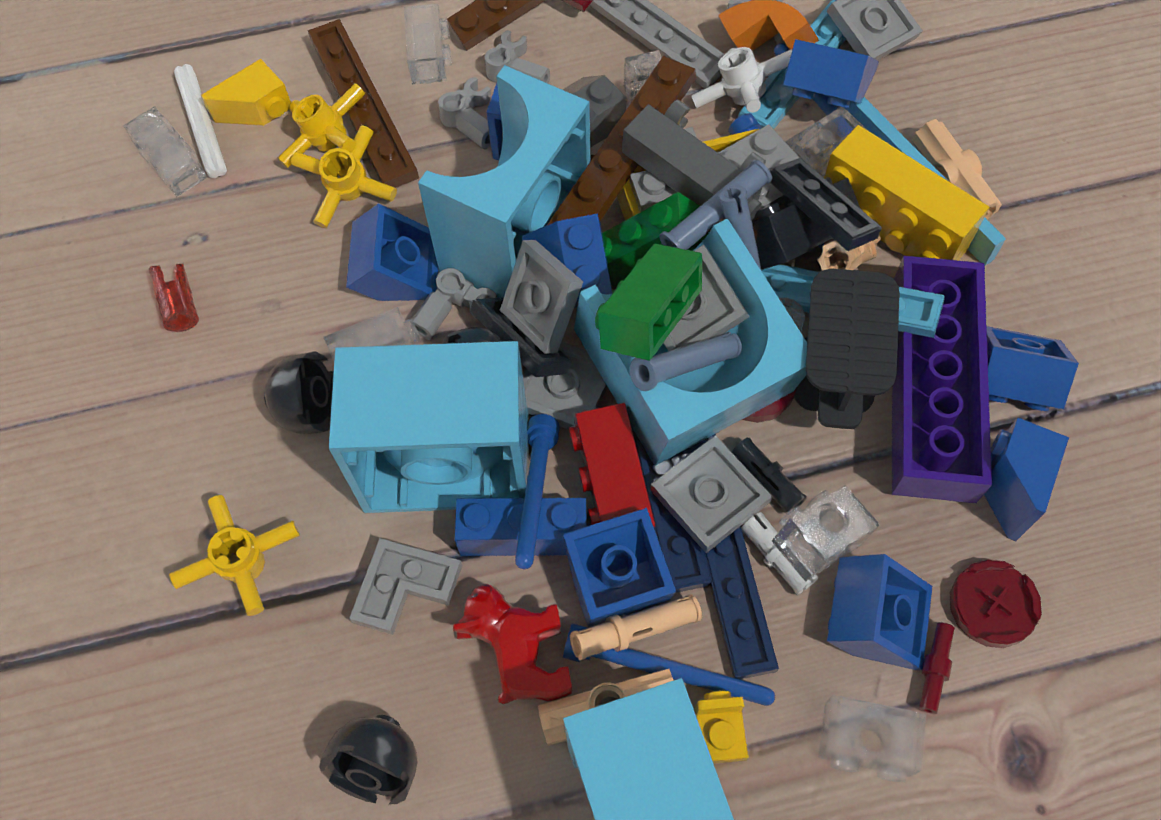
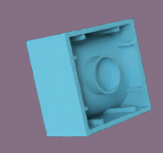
M506 65L503 66L496 76L503 127V143L498 166L488 172L465 177L444 176L427 170L418 182L439 272L447 268L457 269L466 280L474 284L475 288H489L496 293L497 298H504L522 244V236L547 226L591 162L590 101Z
M728 219L713 225L706 238L694 250L702 245L709 250L750 316L727 331L731 332V335L735 333L740 338L742 350L736 358L727 359L659 382L652 390L641 391L634 385L630 376V364L635 357L600 349L599 330L595 326V317L599 306L605 303L612 294H601L596 285L580 292L574 331L618 404L625 403L630 425L655 466L792 393L806 376L807 341ZM664 343L654 356L669 352Z
M518 341L335 348L329 450L364 513L456 510V499L525 497L529 472V443L527 435L529 417Z
M682 678L563 718L570 757L574 768H578L595 820H734Z

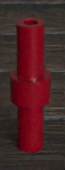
M937 623L931 653L925 655L922 674L926 677L919 709L930 714L938 713L944 681H949L953 663L949 659L955 627L948 623Z

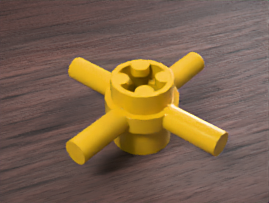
M355 83L332 106H328L325 100L317 94L307 96L301 101H292L289 109L292 112V118L300 127L301 136L277 157L279 161L289 168L292 165L291 159L296 151L304 153L312 145L322 152L335 149L337 146L352 152L356 144L352 138L346 135L347 131L343 125L342 116L365 95L361 87Z
M363 125L360 126L354 138L356 146L352 152L342 148H335L324 153L320 160L297 151L293 154L291 164L320 175L322 184L328 191L313 221L316 225L327 228L340 201L355 200L363 192L390 202L395 199L397 189L368 178L366 170L360 162L374 133L370 128Z
M223 495L214 496L208 500V505L218 532L209 541L207 548L208 557L169 574L170 580L174 588L178 589L216 573L223 579L236 583L247 616L257 615L264 610L254 581L264 568L265 559L263 552L299 537L300 533L294 521H290L258 536H254V534L246 529L235 528L225 497ZM232 553H236L240 560L230 564L229 557Z

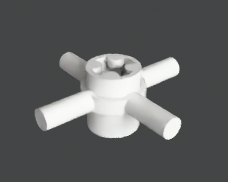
M733 47L729 49L718 62V67L723 76L722 81L691 95L696 108L728 95L731 96L735 104L745 105L751 113L757 112L761 107L759 98L766 91L765 77L788 67L792 49L762 63L756 62L750 48Z

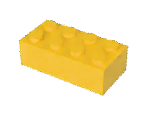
M857 125L831 153L824 179L830 177L832 183L848 178L861 210L882 227L879 234L881 241L886 243L891 250L900 252L904 256L959 261L968 250L990 208L860 125Z

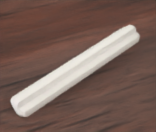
M184 64L182 67L177 66L174 74L205 171L213 179H216L218 176H224L227 169L207 108L201 97L202 93L196 74L189 64Z

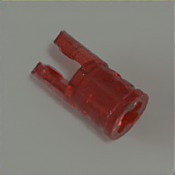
M175 264L173 271L174 280L167 282L164 281L160 265L150 266L149 273L160 309L163 327L171 332H183L195 327L199 322V316L193 302L192 291L184 264Z

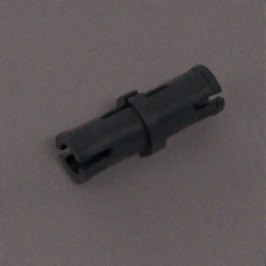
M745 438L732 450L733 455L772 495V498L783 508L787 515L793 513L807 499V496L782 473L783 467L777 461L772 463L750 438Z

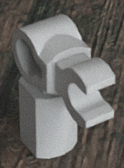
M509 30L501 35V44L499 43L485 54L486 76L493 82H497L496 76L503 66L506 65L549 84L550 69L517 58L524 55L527 51V37L522 36L518 42H511V31Z
M473 77L465 82L463 90L458 89L455 92L443 94L439 98L440 120L447 127H457L460 132L480 147L487 149L491 146L488 120L474 111L473 108L486 105L491 99V90L487 86L483 90L477 91L478 79Z
M444 269L436 278V292H431L410 321L409 326L414 333L427 340H431L451 311V305L466 306L470 310L473 300L497 298V295L489 288H475L474 284L466 280L457 269Z

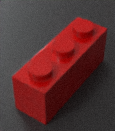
M625 403L575 413V426L568 429L573 451H581L585 467L578 468L583 493L591 491L594 508L588 509L590 525L647 508L655 528Z

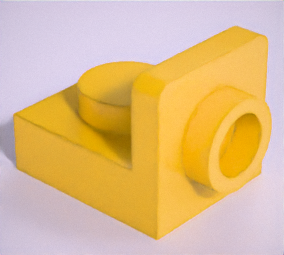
M730 691L704 694V700L697 701L694 708L713 764L747 761L748 759L742 716L744 708L743 697L731 698Z

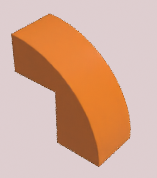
M752 0L735 5L718 15L732 41L738 48L747 47L753 51L778 33H780L788 48L792 50L795 39L810 43L819 41L805 17L792 6L780 1Z

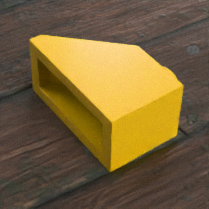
M262 59L257 60L201 94L204 104L215 123L264 126L290 110L289 106L291 103L285 84Z

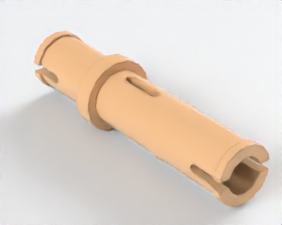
M690 594L684 598L624 617H620L617 614L606 618L605 623L571 632V646L579 660L610 649L619 652L627 649L631 642L661 634L692 622L701 621V607L697 598Z

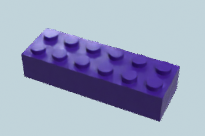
M903 256L894 277L898 287L944 295V303L934 338L898 331L897 375L892 386V495L977 504L992 486L985 265L981 262Z

